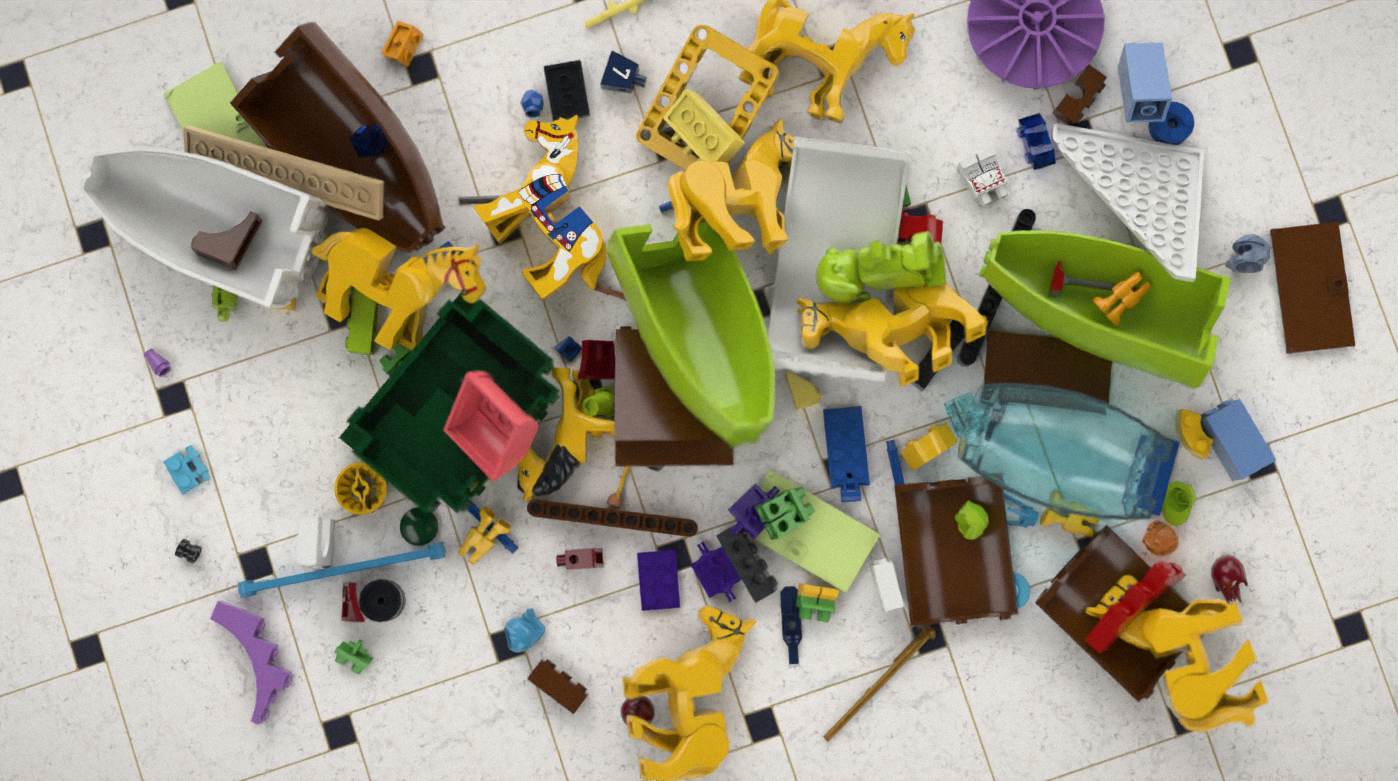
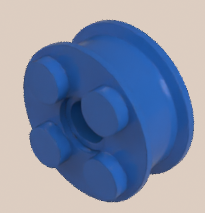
M1179 102L1170 103L1164 122H1149V132L1156 142L1179 145L1184 142L1194 129L1192 112L1187 106ZM1167 121L1174 122L1175 128L1169 127Z

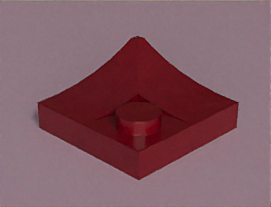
M582 341V356L578 380L615 379L614 341Z
M343 582L341 621L365 622L359 607L357 583Z

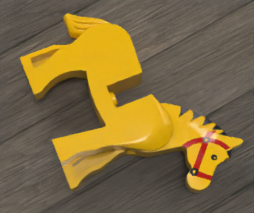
M359 228L351 233L338 232L332 234L324 242L314 246L311 250L316 257L324 261L328 260L329 270L324 273L316 297L326 302L324 314L341 322L350 313L349 293L352 286L373 301L392 309L374 342L389 350L398 343L413 350L423 338L427 304L442 291L447 282L455 289L460 290L464 300L469 303L476 302L485 294L486 286L479 273L482 260L477 255L480 245L476 244L469 249L463 247H444L429 251L420 257L413 256L397 269L396 274L388 273L387 269L397 246L366 228Z

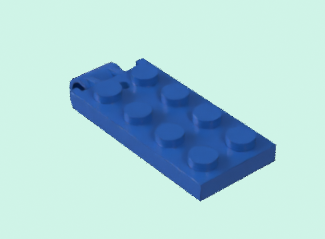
M861 406L823 409L831 489L840 487L842 503L861 501L860 486H870ZM847 474H851L852 478H847Z

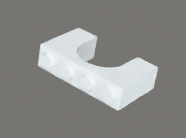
M299 516L296 564L302 565V569H326V566H332L334 519Z

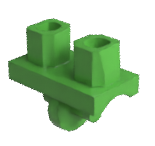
M398 343L392 348L397 353L393 359L386 354L379 360L384 367L382 370L391 376L412 350Z
M359 640L357 643L352 641L346 643L343 641L335 650V653H337L335 662L340 665H345L348 660L353 662L351 670L356 674H360L372 662L373 657L366 654L367 649L362 647L364 642L362 640Z

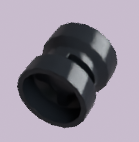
M184 538L177 546L175 556L179 558L184 557L187 562L194 564L201 554L202 547L197 544L192 545L189 540Z

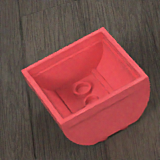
M478 371L466 374L443 431L494 482L512 470L526 456L539 425L532 417L527 416L494 383V379L487 372Z

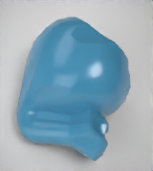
M533 608L527 609L522 614V618L515 617L505 624L504 630L509 649L513 652H524L530 649L543 636L545 626L536 618Z

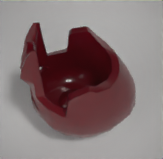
M1223 555L1216 559L1211 567V577L1216 591L1222 592L1228 604L1233 599L1236 601V598L1242 603L1239 584L1242 582L1245 586H1248L1243 564L1232 555Z

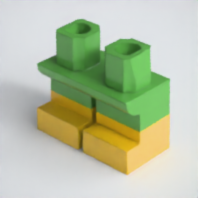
M799 583L796 607H800L799 618L811 620L812 610H818L817 621L829 622L831 612L835 613L834 605L839 589Z

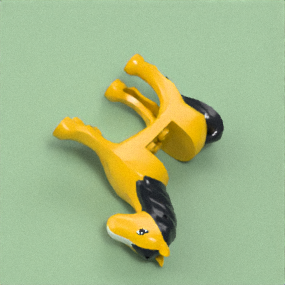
M555 367L551 372V377L559 383L561 388V417L557 424L554 445L547 460L539 458L533 449L529 447L526 456L517 464L519 470L517 488L524 493V501L528 502L534 496H548L560 490L562 485L573 475L575 469L579 468L581 463H586L588 434L596 438H603V434H609L611 438H614V420L589 416L584 412L583 402L586 398L594 395L593 391L595 389L590 384V380L577 379L579 370L572 371V379L577 383L579 389L577 405H575L577 386L570 379L571 369ZM665 466L645 467L653 471H661Z

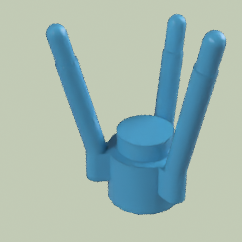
M1004 493L1005 498L1023 508L1020 511L1007 507L1008 511L1018 514L1019 520H1021V522L1007 521V525L1025 528L1028 525L1034 527L1038 519V512L1033 511L1032 507Z

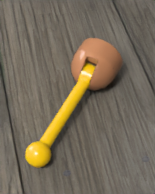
M624 467L625 470L617 492L609 496L607 505L621 509L623 499L620 492L628 470L631 467Z

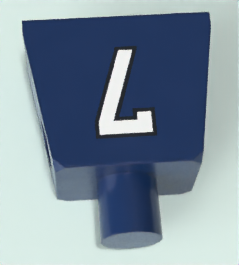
M611 51L600 86L603 90L631 93L634 85L644 88L647 77L638 74L639 64Z

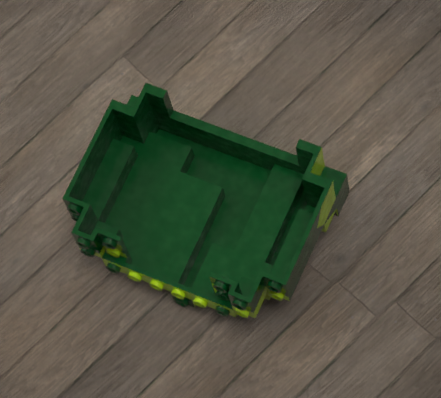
M461 293L453 302L448 299L437 313L440 318L365 407H357L346 421L349 423V426L339 436L343 442L353 449V454L425 513L435 512L441 504L440 499L456 513L465 512L472 504L471 498L475 495L480 496L486 489L484 484L488 479L492 481L443 431L463 383L460 382L459 378L465 377L469 372H487L494 379V383L527 416L532 417L536 422L538 420L542 421L548 414L546 411L550 404L554 406L560 399L558 395L560 393L559 389L543 377L544 374L548 376L555 368L553 365L554 360L481 299L474 303H469L464 300Z

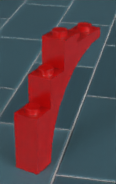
M1161 561L1155 563L1141 582L1133 584L1120 602L1110 606L1085 641L1099 653L1107 651L1128 625L1150 603L1168 588L1184 579L1186 574L1182 571V567L1172 562L1166 563Z

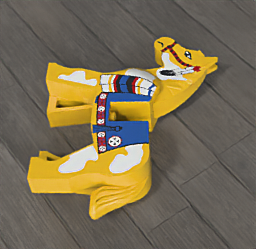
M578 115L569 120L560 117L559 120L551 123L535 120L526 123L524 126L526 139L534 143L539 142L540 146L547 151V154L529 171L521 188L502 195L493 202L478 204L473 207L499 244L529 216H532L542 234L557 248L554 256L546 263L533 268H525L521 271L543 302L565 287L572 276L581 269V279L590 290H594L607 261V247L601 231L580 206L557 223L551 212L570 199L568 190L576 174L579 155V142L576 132V126L579 121Z

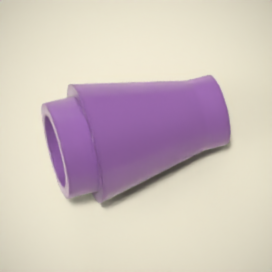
M149 349L145 352L144 357L147 359L155 375L162 377L171 370L170 362L155 352L154 349Z

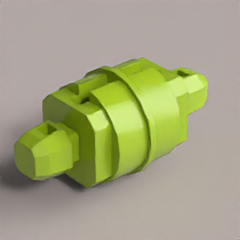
M213 285V292L211 293L212 307L217 310L218 320L227 322L230 312L236 310L239 295Z

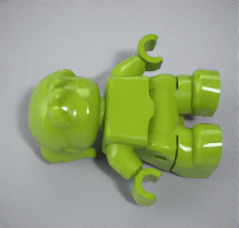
M930 232L914 234L912 244L904 246L899 244L885 246L884 244L881 245L880 241H873L869 243V247L861 248L858 252L851 248L840 251L830 247L819 261L815 275L819 290L829 299L839 303H856L872 299L868 292L863 291L865 284L873 291L894 288H920L925 284L929 287L947 284L943 249L940 242L933 243Z

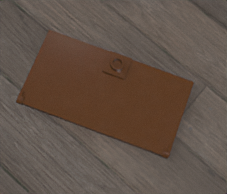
M1339 222L1270 229L1286 354L1356 346Z
M988 331L982 398L1108 412L1112 361L1076 348L1059 338Z

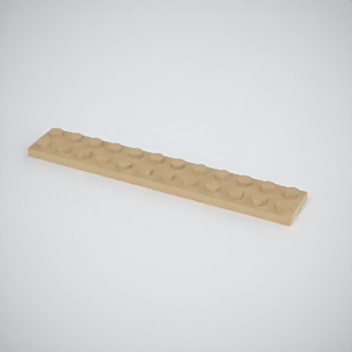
M190 125L184 127V152L201 155L232 164L317 197L325 205L376 220L383 218V181Z

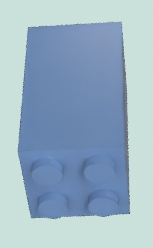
M1163 43L1124 44L1118 64V73L1126 123L1164 122L1172 95Z
M1233 399L1226 400L1217 405L1218 409H1210L1201 414L1200 423L1202 430L1207 437L1213 440L1212 448L1232 481L1242 480L1276 461V458L1240 399L1235 401Z

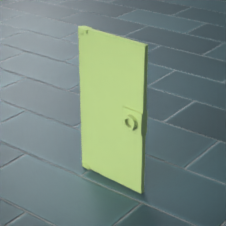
M221 61L164 93L183 131L185 126L190 125L268 148L266 143L230 104L238 94V91Z
M772 470L768 472L760 486L766 493L776 486V490L779 489L780 491L778 494L788 489L798 488L797 485ZM805 491L806 496L800 499L802 504L810 503L815 510L809 516L810 520L804 522L780 539L771 540L766 528L753 539L847 593L881 534Z

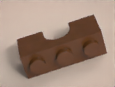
M1088 64L1074 83L1082 90V98L1074 99L1066 94L1052 114L1069 126L1074 122L1078 124L1084 116L1082 113L1084 108L1089 109L1095 101L1092 97L1096 92L1100 94L1106 86L1104 81L1107 77Z

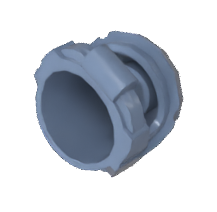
M1256 234L1244 235L1232 245L1233 250L1241 256L1231 257L1225 263V266L1231 269L1232 272L1237 273L1260 272L1263 269V265L1269 261L1270 245Z

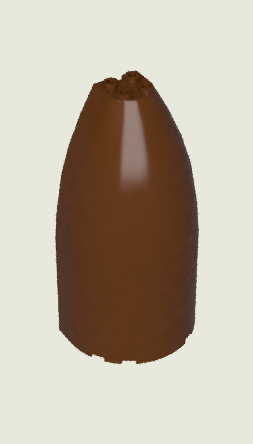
M316 22L297 26L275 51L279 58H284L272 71L251 78L230 104L270 149L383 181V218L380 220L329 205L326 206L355 228H366L397 246L396 249L406 253L414 250L418 252L424 246H428L434 240L433 237L436 234H440L446 227L443 225L438 199L429 171L417 146L384 98ZM372 135H374L375 138L367 145L368 148L364 149L361 146V143H365Z

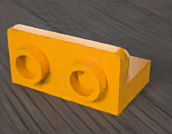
M397 21L381 54L408 67L421 42L423 33L412 25Z

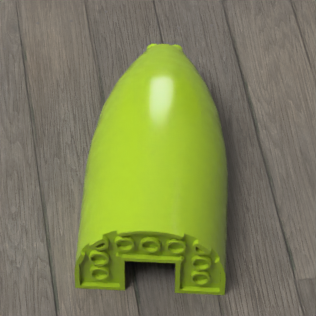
M704 217L698 224V236L713 252L705 260L686 261L683 249L679 243L678 232L673 241L645 245L653 231L650 224L615 229L607 244V255L641 338L671 390L691 413L709 429L730 443L731 447H737L745 442L753 444L759 441V436L767 430L773 416L774 367L772 350L757 300L735 250L727 248L724 239L708 224Z
M1057 231L998 232L996 240H991L988 248L991 252H986L983 261L986 266L982 265L979 276L983 277L1016 311L1045 332L1100 358L1193 389L1199 388L1213 367L1219 336L1211 334V330L1225 308L1231 278L1196 267L1194 282L1174 279L1149 251L1077 233ZM1058 260L1061 261V270L1069 277L1118 284L1139 271L1143 278L1134 286L1138 288L1145 281L1151 284V288L1141 298L1140 302L1133 309H1126L1122 313L1120 324L1116 327L1105 314L1117 307L1121 300L1116 301L1105 313L1092 301L1095 297H1109L1113 294L1111 290L1063 285L1061 297L1048 296L1052 274Z

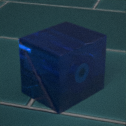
M378 124L360 127L349 138L359 158L378 155L389 144Z

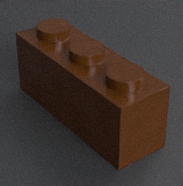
M542 659L527 679L574 714L589 695L586 692L587 688L579 682L577 685L572 682V677L565 671L560 673L556 670V665L549 659L546 661Z

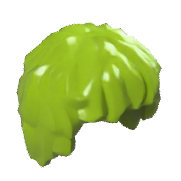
M970 500L965 502L958 514L955 515L959 531L966 539L970 540L981 536L989 523L985 510L980 505L970 502Z

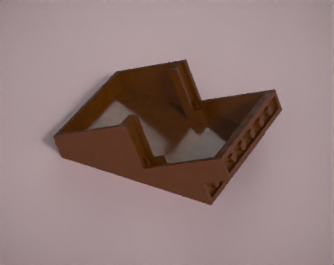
M621 326L620 329H616L615 466H733L734 448L701 422L674 394L652 360L638 329H631V326Z

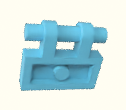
M192 445L185 448L188 453L186 457H184L182 452H178L163 461L183 495L200 485L197 480L198 477L201 476L204 482L211 478L208 474V468L202 464L199 458L200 454L197 450H194ZM193 462L197 470L193 472L188 463Z

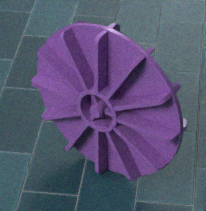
M971 0L967 14V29L977 59L990 72L999 77L1002 82L1006 81L1016 86L1038 90L1039 88H1048L1069 81L1088 66L1100 47L1104 32L1105 15L1101 0Z

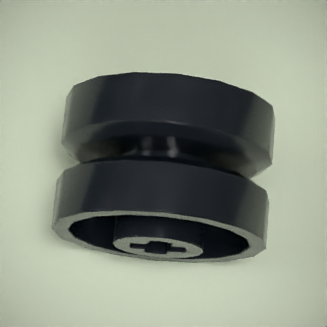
M379 579L371 581L364 586L359 596L360 610L371 621L386 622L394 620L405 608V593L401 586L392 580ZM381 597H383L385 600L383 604H380L379 600L382 599Z

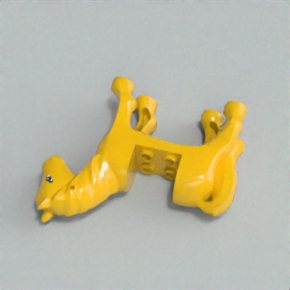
M768 0L764 4L757 20L754 41L747 49L776 66L787 57H799L810 62L822 72L825 78L811 92L809 97L811 105L807 110V114L817 120L823 121L826 116V118L833 122L843 123L845 113L841 107V97L849 77L862 66L867 55L878 45L885 51L888 62L893 66H899L907 59L908 43L915 33V28L911 22L914 13L905 16L891 12L875 14L873 17L862 21L849 30L843 28L832 51L825 44H816L807 36L801 37L809 16L808 12L794 8L787 0ZM771 68L765 69L764 75L766 78H772L773 71ZM743 69L738 77L739 80L752 86L754 82L753 74ZM774 86L767 98L773 97L775 91ZM825 99L829 106V109L827 111H825L824 109Z

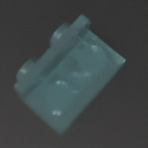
M972 392L944 403L946 413L950 417L958 438L986 427Z

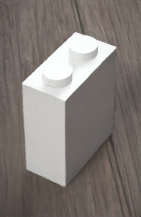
M886 558L873 561L874 565L870 566L882 611L887 612L904 607L892 561H887Z

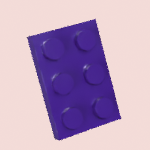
M676 550L637 553L642 611L680 608Z

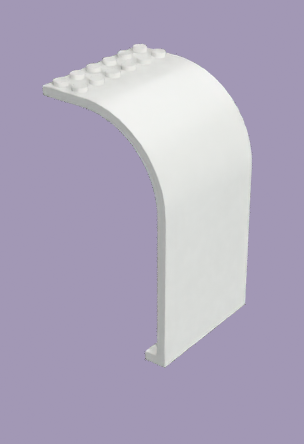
M795 136L784 213L785 234L789 240L779 249L768 334L774 370L785 368L794 373L808 371L811 375L823 373L828 374L832 378L845 376L854 381H859L861 378L868 379V382L871 383L884 382L885 368L869 358L868 354L850 347L848 342L834 330L824 335L816 348H806L801 342V315L797 312L798 308L801 307L796 302L799 298L817 304L835 302L826 297L816 284V269L828 248L833 247L840 251L851 248L858 252L861 248L869 247V243L873 241H880L881 245L884 244L885 246L897 244L908 167L911 160L910 151ZM865 284L863 291L868 292L872 299L878 298L887 308L890 289L873 291Z

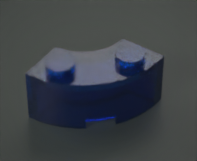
M1037 113L1018 119L1019 127L1016 128L1019 139L1022 138L1026 151L1024 154L1026 163L1031 164L1034 170L1056 164L1055 150L1049 138L1046 122L1041 114Z

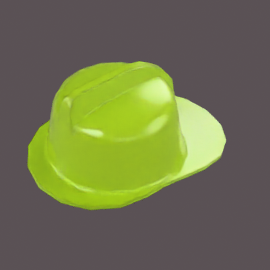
M1174 481L1169 484L1162 505L1163 517L1169 524L1178 526L1187 521L1197 499L1191 484H1185L1180 481Z

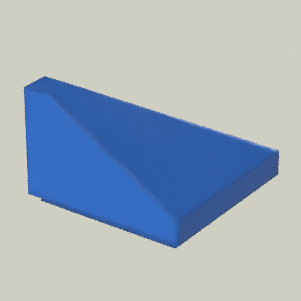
M570 336L554 347L569 362L582 350V347Z

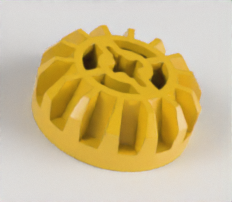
M363 462L353 463L345 467L335 481L334 492L338 503L343 509L353 514L365 515L374 513L379 507L383 506V502L388 497V482ZM365 476L372 478L376 485L372 486L369 482L365 481ZM361 484L362 486H366V489L363 490V493L358 491V489L361 488ZM377 488L375 497L369 500L372 489ZM352 493H353L355 496L359 497V501H360V502L356 501V500L353 498Z

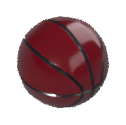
M646 696L633 699L627 698L621 706V718L626 725V715L635 716L650 724L655 716L654 705Z

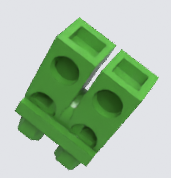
M803 487L785 490L768 501L755 506L761 521L767 522L763 525L771 540L780 539L804 522L810 520L809 516L815 512L812 504L806 503L803 505L800 500L806 496Z

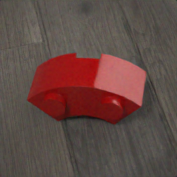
M902 212L897 241L912 242L914 234L930 232L933 243H942L943 220L936 219L935 215L930 214L921 217L909 216V213Z

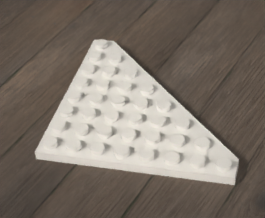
M1054 123L1051 143L1174 279L1194 282L1197 265L1204 150Z

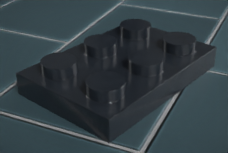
M581 60L543 66L552 120H559L560 117L569 120L575 115H578V118L589 117L590 110Z

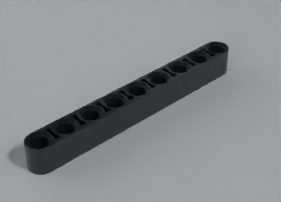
M1031 209L1022 210L1016 217L1011 231H1031L1036 220L1034 211ZM1022 215L1029 216L1030 223L1023 222ZM989 283L977 308L980 315L987 318L986 333L978 338L979 343L977 345H973L971 342L966 343L964 339L957 355V362L962 367H969L976 361L1002 300V297L993 291ZM985 301L993 303L994 307L992 310L985 308ZM963 353L970 354V362L963 361Z

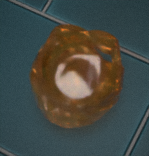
M1154 521L1149 524L1142 543L1153 555L1167 556L1171 555L1178 548L1179 537L1171 526L1161 521Z

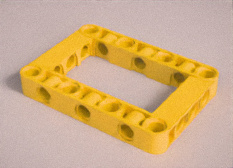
M697 25L694 27L636 132V138L640 144L684 170L693 162H696L699 156L694 151L689 155L684 154L683 150L686 145L679 141L677 143L673 142L671 136L662 132L666 124L663 116L682 95L707 49L716 52L721 58L733 62L737 65L736 67L753 74L754 82L748 92H745L734 112L735 116L729 124L742 140L779 77V69L776 65L708 25ZM701 29L707 32V37L704 40H701L698 36ZM682 63H686L688 66V71L685 74L680 71ZM766 68H771L773 71V76L770 79L764 75ZM664 96H666L670 102L667 107H664L661 103V100ZM747 102L753 103L754 110L752 112L746 111L745 104ZM645 130H649L651 133L649 140L643 137Z

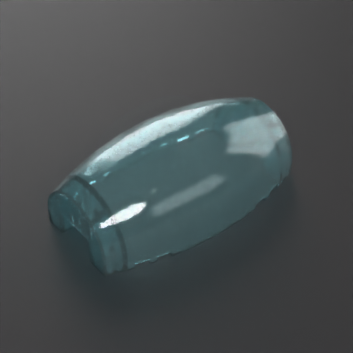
M990 383L982 384L971 402L959 441L958 459L978 475L999 488L1049 509L1099 519H1151L1156 500L1152 499L1151 495L1161 462H1168L1173 442L1156 429L1143 423L1142 420L1126 413V411L1085 394L1044 385Z

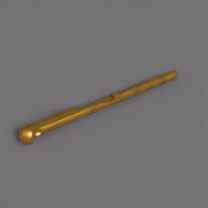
M931 627L923 629L893 660L894 664L871 688L869 687L866 690L865 694L823 736L827 742L849 722L930 637L934 640V629Z

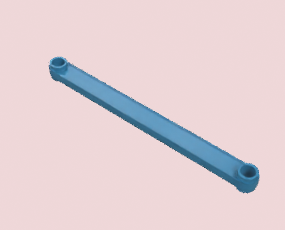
M443 542L429 544L428 549L257 583H254V580L238 582V592L240 597L244 598L256 595L255 591L426 557H430V560L445 558L446 550Z

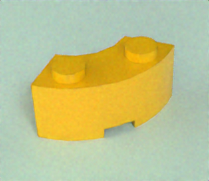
M1180 409L1176 414L1175 426L1183 447L1196 458L1201 460L1207 459L1213 440L1207 437L1202 430L1200 423L1201 415Z
M946 422L941 426L935 424L929 428V434L918 441L912 439L905 444L907 448L900 453L912 471L959 442Z

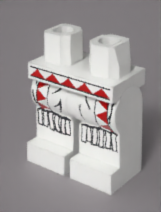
M993 147L959 162L957 167L966 185L972 193L974 200L978 199L982 207L992 203L989 193L995 191L998 200L1008 196L1009 193L1006 187L1008 181L995 157Z

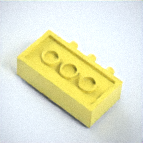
M689 89L682 93L663 116V119L675 131L671 140L677 143L682 138L688 144L684 148L683 153L689 155L694 151L699 156L697 161L709 163L711 161L729 162L745 143L698 92Z

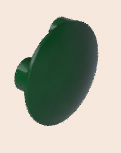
M416 507L403 515L400 521V532L404 540L409 544L415 546L426 545L438 533V521L431 511L425 513L419 507Z

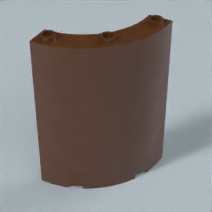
M1002 475L967 478L968 482H966V479L894 485L910 626L918 625L919 629L930 628V624L956 621V624L968 623V619L999 617V620L1011 619V615L1018 614ZM968 500L980 505L987 513L989 520L983 534L973 540L964 537L959 531L958 523L955 520V515L958 514L959 510Z
M1105 525L1088 541L1089 544L1084 548V551L1079 550L1051 580L1052 585L1049 589L1045 588L1035 603L1137 702H1140L1143 698L1148 699L1153 695V689L1166 670H1170L1176 664L1175 659L1183 651L1156 659L1150 650L1136 647L1119 637L1107 651L1102 653L1096 651L1085 641L1100 621V618L1087 614L1086 608L1097 607L1103 596L1124 575H1131L1138 582H1141L1151 569L1133 549L1111 528ZM1170 587L1143 611L1166 609L1182 613L1190 604Z

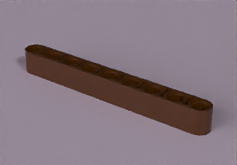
M538 499L531 500L527 505L528 513L539 518L692 537L698 531L697 523L694 520ZM534 503L541 505V511L537 514H534L531 509ZM554 505L560 507L561 511L558 516H553L550 512ZM572 508H578L580 511L576 519L570 517L569 512ZM592 510H596L599 513V518L596 521L589 519L588 515ZM610 513L618 515V521L614 524L608 522V515ZM630 515H634L637 518V523L634 526L627 524V518ZM648 518L656 520L657 524L652 529L646 526ZM668 520H673L676 524L673 531L665 529V523ZM686 523L694 524L695 530L693 533L688 534L684 531Z

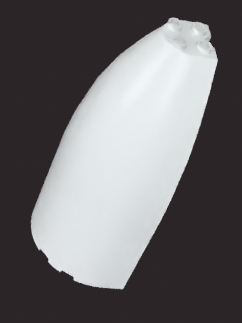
M135 147L91 153L90 158L87 160L89 171L87 175L81 178L79 190L93 208L115 231L131 244L184 274L269 308H283L290 304L291 298H297L304 290L303 284L307 278L311 279L320 258L316 257L311 250L314 246L326 240L327 233L323 231L324 226L328 223V215L323 210L324 202L317 197L226 162L166 148ZM250 211L258 214L262 220L237 270L197 255L190 248L192 239L197 236L199 231L206 233L228 231L239 225L248 216Z

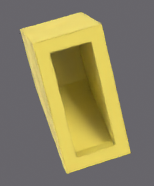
M791 372L785 373L796 411L819 404V399H821L819 388H815L814 384Z

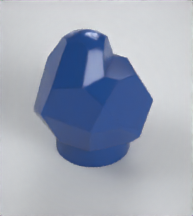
M528 90L524 93L520 104L527 117L536 118L540 115V111L543 110L544 101L541 94L535 90Z

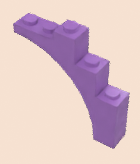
M217 601L210 620L222 625L231 632L243 645L252 662L256 675L257 696L251 722L257 725L261 724L263 721L266 722L269 717V706L275 702L278 695L276 690L282 691L290 686L293 678L290 677L292 671L271 663L277 658L279 650H277L278 644L258 637V634H261L265 627V623H263L265 618L227 602Z

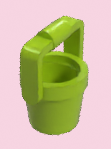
M609 386L594 390V395L584 400L583 410L587 415L605 416L606 419L615 417V395Z

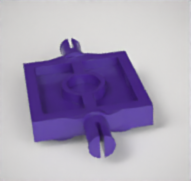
M755 483L728 509L737 522L730 529L734 536L743 528L752 538H756L765 529L763 524L767 522L761 521L755 506L775 497L780 492L779 489L776 490V486L766 493Z
M704 541L701 542L703 548L699 543L697 546L702 556L690 565L708 597L711 598L718 593L724 592L729 602L732 601L731 597L735 600L736 597L731 588L741 578L725 550L721 546L716 550L709 551Z

